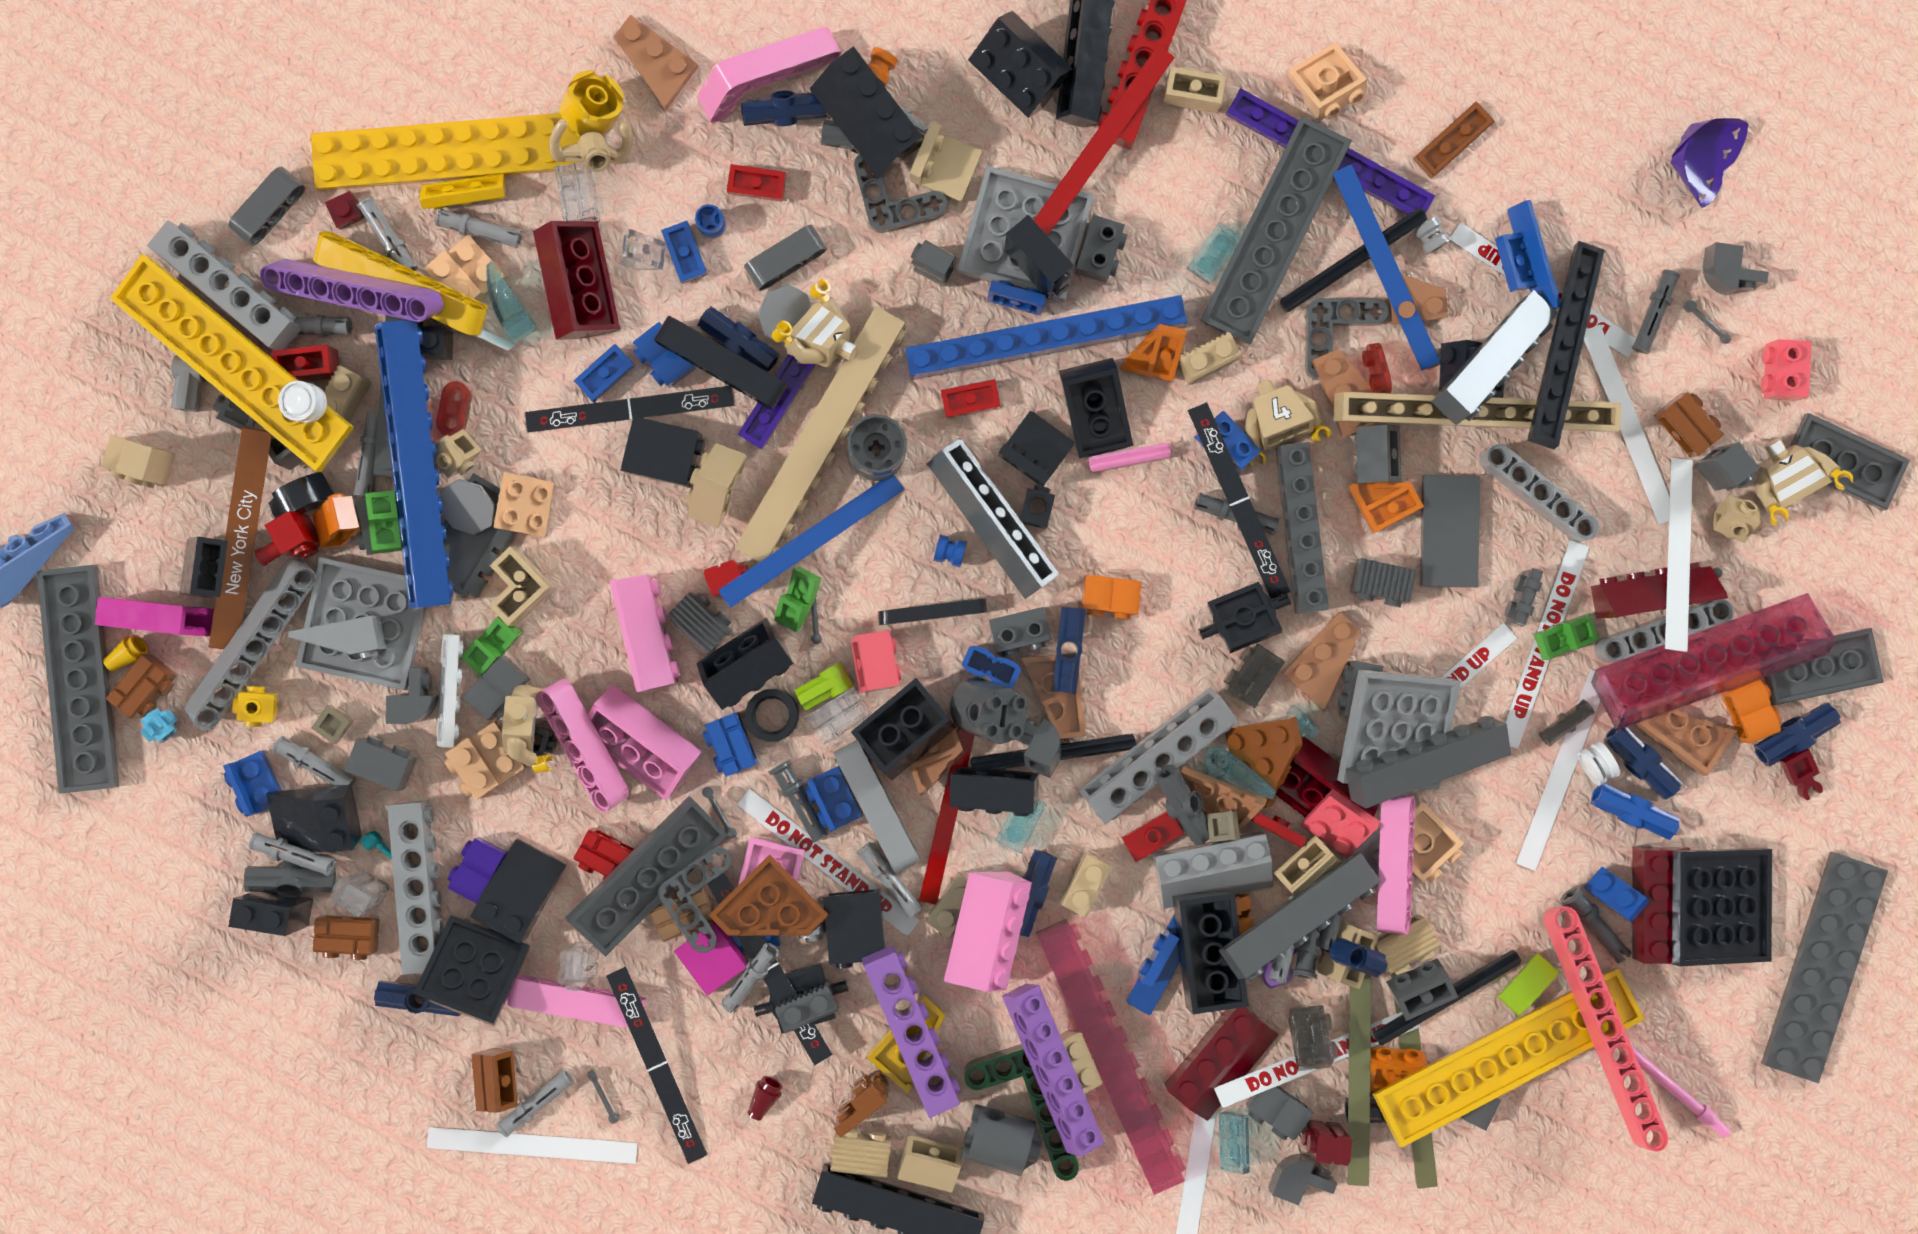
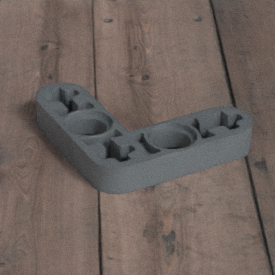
M860 155L856 157L854 162L855 172L868 221L875 232L886 233L938 219L946 213L947 200L938 191H931L890 202L883 176L879 179L868 180L865 169L859 168L863 166V159ZM873 185L879 186L882 190L881 196L876 200L869 199L866 195L867 189ZM931 199H936L937 203L942 202L939 206V211L934 212L933 208L924 209L925 215L920 216V207L917 202L922 201L923 207L929 206ZM881 205L883 216L889 217L885 220V225L880 226L879 222L873 221L877 219L876 208L874 207L870 210L869 206ZM905 205H911L915 208L916 214L911 219H904L900 215L901 208Z
M1318 298L1313 300L1306 309L1305 370L1307 375L1313 380H1319L1316 369H1312V360L1317 358V354L1312 356L1311 351L1316 353L1333 351V325H1379L1388 317L1389 309L1387 304L1380 299ZM1318 305H1321L1322 310H1326V314L1321 317V325L1326 323L1327 327L1317 326L1312 328V324L1318 323V315L1312 312ZM1350 305L1353 307L1354 317L1349 320L1342 318L1340 315L1341 306ZM1360 305H1363L1362 311H1369L1373 306H1376V309L1382 312L1376 319H1374L1372 314L1362 315V320H1359L1361 314ZM1322 332L1326 336L1327 341L1323 347H1317L1312 343L1313 333Z
M716 847L708 851L663 882L658 889L660 902L691 948L699 953H706L715 947L716 935L690 895L730 867L731 855L722 847ZM714 853L717 856L723 855L725 857L722 861L724 866L721 868L719 865H716L709 869L713 873L709 877L706 868L700 862L704 860L705 865L714 860L712 856ZM692 868H696L702 873V881L697 885L690 884L687 880V873ZM667 885L670 888L676 887L678 889L675 895L679 902L683 898L687 901V903L680 905L675 911L671 909V906L676 905L674 900L664 897V894L667 892L665 888ZM684 908L691 909L695 914L694 921L689 925L683 924L679 919V913ZM699 921L703 925V927L698 928L700 933L710 936L707 940L708 946L706 948L704 945L697 946L696 941L699 938L695 931L690 935L687 932L688 929L695 927Z

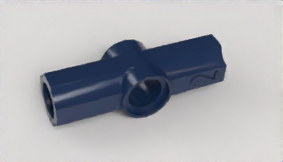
M786 90L776 91L770 97L741 100V114L744 126L773 123L776 126H791L796 124L798 120L827 117L826 110L812 92L795 94L792 91Z
M712 306L705 310L700 317L697 326L711 337L720 341L723 347L766 372H769L776 364L780 354L756 338L757 335L741 323L733 322Z
M1061 607L1052 691L1073 694L1077 692L1086 609ZM1070 642L1075 645L1076 655L1073 658L1068 659L1062 655L1061 647L1064 643Z
M1823 703L1803 716H1797L1780 725V732L1754 745V752L1765 766L1770 767L1791 753H1798L1813 746L1817 741L1816 738L1841 724V717L1838 711L1829 703Z
M1618 724L1606 734L1604 741L1625 761L1623 763L1624 766L1634 776L1644 780L1662 799L1667 800L1681 789L1680 787L1683 783L1661 762L1663 758L1648 744L1642 743L1624 724Z
M1034 849L1025 877L1022 876L1023 879L1032 882L1020 935L1029 937L1038 910H1041L1049 890L1048 883L1057 860L1056 856Z
M381 980L378 982L375 990V1006L404 1009L414 1014L427 1012L461 1016L458 1012L426 1000L424 1005L416 1002L413 992L417 985Z

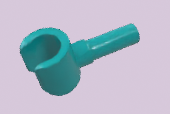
M370 831L360 839L361 844L366 850L369 851L377 847L392 860L391 849L382 842V837L377 831Z

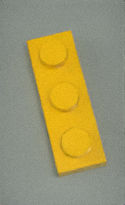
M494 174L425 184L421 186L419 201L422 209H440L455 204L468 205L482 200L496 201L505 197L507 180L505 174Z

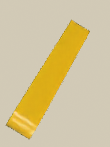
M325 231L319 232L313 257L315 263L323 267L432 289L440 294L444 305L442 311L431 318L462 333L473 336L481 335L488 310L486 304L340 235Z

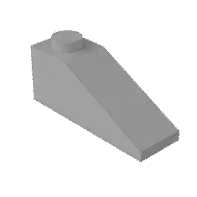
M371 615L288 632L289 638L347 654H360L361 659L378 656L377 651L386 649L380 616Z

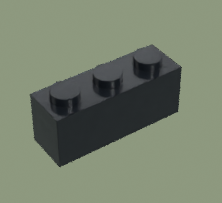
M956 766L950 774V807H958V810L965 812L982 809L989 814H999L1004 811L1013 812L1016 816H1028L1033 814L1038 806L1039 773Z

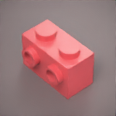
M1778 339L1766 344L1762 354V361L1765 364V375L1761 380V389L1764 391L1763 399L1798 401L1809 397L1812 341Z
M890 630L860 634L850 639L860 694L892 689L899 686L901 670L895 662L896 642L891 637Z

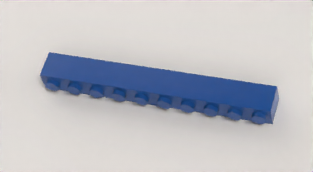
M1182 295L908 347L905 350L911 380L1145 336L1158 324L1183 328L1187 320Z
M416 321L380 322L375 324V334L409 608L451 604L450 598L453 596V587L447 577L450 561L448 554L444 552L443 544L446 541V530L444 525H441L440 514L443 512V503L437 494L440 478L438 470L434 469L433 458L436 456V446L434 441H431L430 436L433 420L431 413L427 411L426 401L429 400V388L427 384H424L423 373L426 371V362L424 356H421L419 345L422 344V331L420 327H417Z

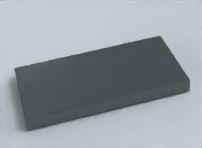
M1810 413L1804 414L1790 444V447L1793 445L1803 448L1811 447L1826 454L1840 467V471H1849L1853 475V483L1846 477L1838 480L1845 487V490H1839L1835 486L1833 477L1830 478L1832 482L1827 486L1881 511L1888 509L1910 461L1899 454Z
M1423 475L1422 503L1424 507L1421 509L1420 586L1478 588L1480 476Z
M1872 628L1759 651L1765 682L1771 691V697L1769 698L1771 705H1779L1884 683Z

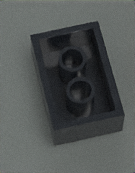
M1013 10L996 19L968 59L978 71L1028 118L1045 107L1073 70Z
M766 617L696 664L703 686L720 709L723 710L726 707H732L739 703L742 697L749 692L761 689L766 681L775 675L784 674L794 663L784 641Z
M915 678L853 729L851 733L883 774L890 780H894L957 728V726L921 682Z

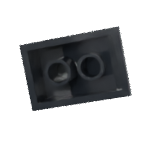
M1109 358L1060 370V380L1079 459L1133 446L1118 369L1114 359Z
M352 785L266 793L277 840L279 838L286 839L288 844L306 850L336 852L353 850L362 836Z
M516 839L483 891L470 917L520 944L528 938L567 864L520 839Z

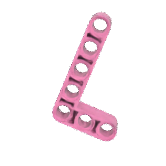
M822 27L721 61L712 69L697 95V99L709 121L716 123L732 113L744 92L831 63L842 52L828 27Z

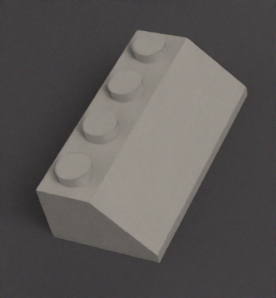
M1262 831L1240 835L1239 840L1205 842L1202 845H1191L1152 853L1164 909L1173 907L1172 896L1199 892L1238 894L1273 886L1272 860L1267 836Z

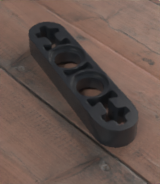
M986 598L878 611L879 625H889L986 613Z

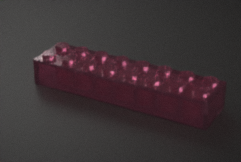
M1806 593L1689 635L1687 652L1665 649L1664 644L1597 668L1591 684L1617 731L1825 656L1830 652L1837 640L1810 595Z

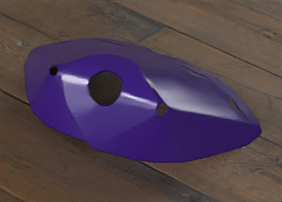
M1717 118L1692 123L1681 137V142L1672 155L1671 165L1701 208L1713 201L1721 188L1723 171L1735 162L1745 143L1748 123L1739 118ZM1740 128V131L1737 133L1738 138L1735 139L1732 132ZM1731 149V152L1727 153V157L1724 159L1723 150ZM1714 178V181L1711 182V188H1709L1707 180ZM1698 194H1700V195H1703V194H1704L1705 197H1702V198H1701V201H1700Z

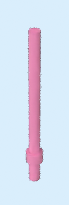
M1632 1046L1640 1068L1695 1114L1694 1117L1703 1125H1709L1723 1138L1730 1134L1731 1129L1715 1117L1713 1110L1707 1105H1701Z

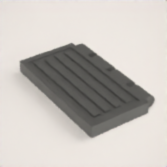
M473 473L469 482L481 485L494 502L495 519L500 488ZM445 520L443 525L446 530V541L443 544L444 552L448 554L450 567L447 570L448 581L452 583L453 591L467 598L471 594L479 598L488 583L486 579L480 576L481 573L492 576L494 570L490 565L500 556L494 551L497 548L504 552L517 533L496 529L493 522L492 526L472 535L453 529L448 521Z

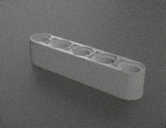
M1496 444L1485 448L1481 452L1479 462L1484 470L1568 538L1580 542L1597 536L1600 528L1597 519L1509 447L1503 444ZM1492 451H1496L1500 455L1501 459L1498 465L1491 461L1490 455ZM1515 468L1522 473L1521 482H1516L1513 479L1512 472ZM1536 486L1541 487L1544 492L1542 500L1537 499L1534 495ZM1558 504L1563 505L1565 508L1563 518L1559 517L1556 513ZM1580 521L1584 522L1587 526L1585 535L1580 534L1578 531Z
M1726 599L1689 606L1688 615L1693 616L1694 625L1692 628L1688 627V637L1731 621L1735 613L1732 603ZM1715 605L1720 609V616L1718 618H1715L1713 615ZM1666 615L1598 640L1594 649L1595 655L1603 662H1621L1665 646V638L1660 634V627L1662 624L1666 625ZM1637 633L1642 637V644L1639 647L1634 644V636ZM1611 642L1616 647V653L1613 657L1609 656L1607 652L1608 645Z
M855 740L834 751V756L894 872L897 874L920 862V856L865 749Z

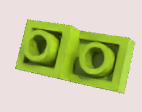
M1536 953L1522 970L1512 977L1497 997L1517 1016H1520L1543 993L1560 972L1539 953Z

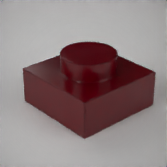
M351 191L325 202L332 220L339 230L364 219L363 213L357 207L358 202Z

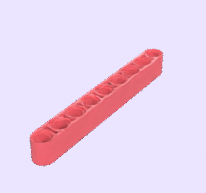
M1551 907L1544 914L1545 927L1631 1139L1640 1148L1655 1152L1662 1151L1668 1144L1667 1131L1576 911L1570 907ZM1559 913H1562L1565 918L1563 926H1560L1557 920ZM1570 940H1573L1576 945L1573 953L1570 952L1568 947ZM1581 967H1584L1587 972L1584 980L1581 979L1579 974ZM1594 993L1598 999L1595 1007L1591 1005L1590 1001ZM1604 1021H1607L1609 1026L1606 1034L1602 1032ZM1618 1048L1620 1053L1617 1061L1613 1059V1051ZM1629 1075L1631 1082L1630 1086L1626 1089L1624 1079ZM1640 1103L1642 1110L1640 1115L1637 1116L1635 1108ZM1651 1130L1653 1138L1652 1141L1648 1143L1646 1137L1648 1132Z

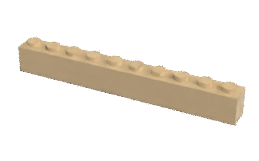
M875 306L854 342V345L858 346L856 357L852 361L844 359L737 542L735 549L761 562L780 549L778 545L782 538L788 539L795 527L792 521L796 514L802 515L809 503L806 497L810 490L816 491L823 479L820 473L824 466L830 467L837 455L834 449L838 442L844 443L851 431L848 425L853 417L858 419L865 407L862 401L867 393L872 395L879 383L876 377L881 369L886 371L893 359L890 353L895 345L900 347L907 335V332L904 331L906 328L904 321Z
M1340 392L1335 393L1333 422L1530 429L1537 399L1491 398L1485 404L1480 403L1479 407L1482 410L1471 421L1465 418L1455 425L1431 402L1436 395ZM1569 401L1563 430L1620 431L1622 403Z

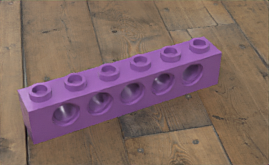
M893 945L861 958L928 1117L931 1118L960 1105L957 1095L962 1092L956 1078L950 1079L946 1070L950 1069L951 1066L945 1052L939 1054L936 1044H939L940 1040L934 1027L928 1029L925 1019L930 1017L924 1003L918 1004L914 996L919 991L913 977L907 978L903 969L908 967L902 951L896 953ZM895 974L899 976V980L893 985H888L884 982L888 975ZM900 1000L910 1002L909 1006L904 1010L895 1008ZM917 1025L921 1027L920 1031L915 1035L906 1033L910 1026ZM922 1051L931 1052L930 1057L926 1060L917 1058L918 1054ZM933 1076H940L942 1078L940 1083L936 1085H930L928 1081Z
M1024 984L1004 994L1002 998L1066 1152L1082 1157L1105 1144L1040 986Z

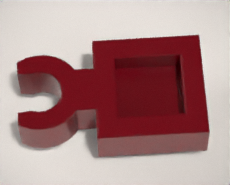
M1810 749L1791 753L1780 760L1789 783L1797 786V793L1801 798L1807 801L1810 800L1808 795L1810 787L1818 793L1823 792L1822 785L1813 778L1820 772Z

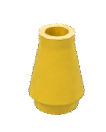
M138 635L126 636L103 659V663L108 670L115 672L119 668L135 663L142 654H147L148 646Z

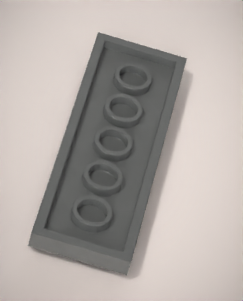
M688 796L565 917L566 920L606 957L660 903L658 898L659 886L705 853L716 848L728 834ZM695 868L690 869V870L688 871L687 875H688L690 872H692ZM667 885L665 887L667 892L664 894V897H666L674 888H670Z

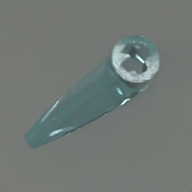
M492 261L486 265V278L491 304L502 329L513 344H516L536 331L538 327Z
M1213 747L1206 752L1203 764L1204 774L1221 781L1225 780L1242 790L1261 797L1273 799L1276 795V791L1265 780L1225 749Z

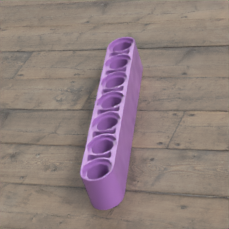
M290 259L276 261L262 267L260 270L261 282L267 289L421 322L440 313L444 305L440 294L432 289Z

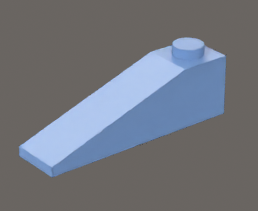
M65 513L34 526L30 534L19 537L16 534L9 537V543L0 547V608L7 606L22 591L73 531L74 527Z

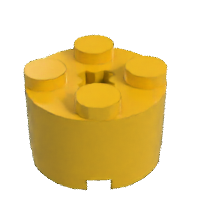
M591 70L582 71L572 78L562 98L559 112L562 118L568 122V127L576 132L579 138L587 132H597L605 136L612 130L622 111L624 95L620 86L611 77L605 74L603 77L596 75L595 71Z

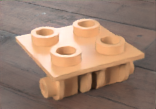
M503 472L500 493L498 495L499 499L496 504V516L493 521L494 528L545 537L554 482Z

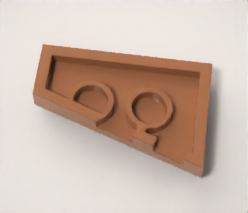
M1335 349L1312 360V365L1319 376V382L1333 416L1335 393H1377L1340 349ZM1336 422L1342 437L1355 433L1356 427L1376 424Z
M1338 612L1288 665L1282 674L1318 708L1325 711L1361 631L1341 612Z

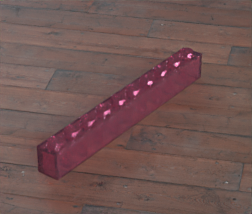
M1066 918L1037 931V937L1078 1028L1083 1033L1082 1036L1085 1039V1043L1090 1054H1092V1059L1101 1075V1079L1153 1194L1156 1195L1184 1182L1185 1180L1181 1172L1185 1171L1186 1168L1180 1155L1174 1156L1170 1149V1146L1174 1145L1168 1128L1165 1130L1161 1129L1158 1121L1163 1119L1157 1104H1150L1147 1095L1151 1093L1145 1077L1138 1078L1135 1069L1140 1066L1133 1051L1127 1053L1123 1043L1128 1042L1122 1026L1115 1027L1112 1017L1117 1015L1110 1000L1104 1002L1100 992L1105 989L1098 974L1095 976L1091 974L1088 966L1093 965L1087 949L1081 951L1077 940L1082 938L1075 923L1069 925Z

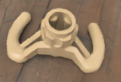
M560 119L557 122L549 138V150L553 160L557 162H584L586 168L594 172L605 170L609 163H624L633 145L632 131L627 122H621L619 125L622 134V146L617 150L608 146L605 138L597 132L585 133L579 138L578 144L560 147L562 134L568 127V122L565 119Z

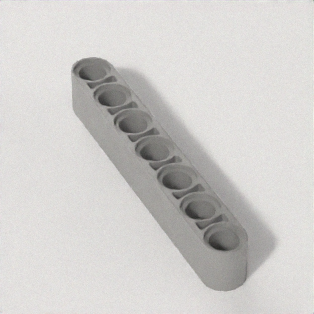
M291 558L282 565L188 700L185 712L198 729L210 730L219 723L232 704L234 697L242 690L314 586L316 574L302 559ZM303 571L299 577L295 578L299 572ZM287 594L284 599L279 601L283 595ZM270 618L268 622L263 624L266 619ZM254 641L252 645L247 646L250 642ZM238 664L236 668L231 669L234 665Z

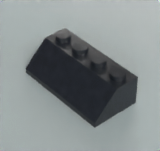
M854 46L831 62L810 87V91L877 179L921 147L923 136Z
M1199 892L1172 896L1176 932L1180 938L1178 948L1186 1008L1192 1014L1249 1007L1245 979H1238L1219 952L1221 948L1240 935L1235 893Z

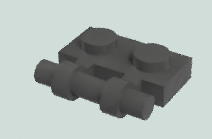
M1532 568V570L1522 571V574L1516 577L1513 586L1516 592L1513 601L1510 600L1504 613L1507 617L1505 624L1514 627H1524L1526 625L1528 616H1532L1535 608L1532 604L1536 592H1540L1543 584L1540 582L1543 571Z

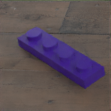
M787 354L774 375L788 385L776 408L771 410L757 402L738 435L763 450L816 364H801L794 356Z

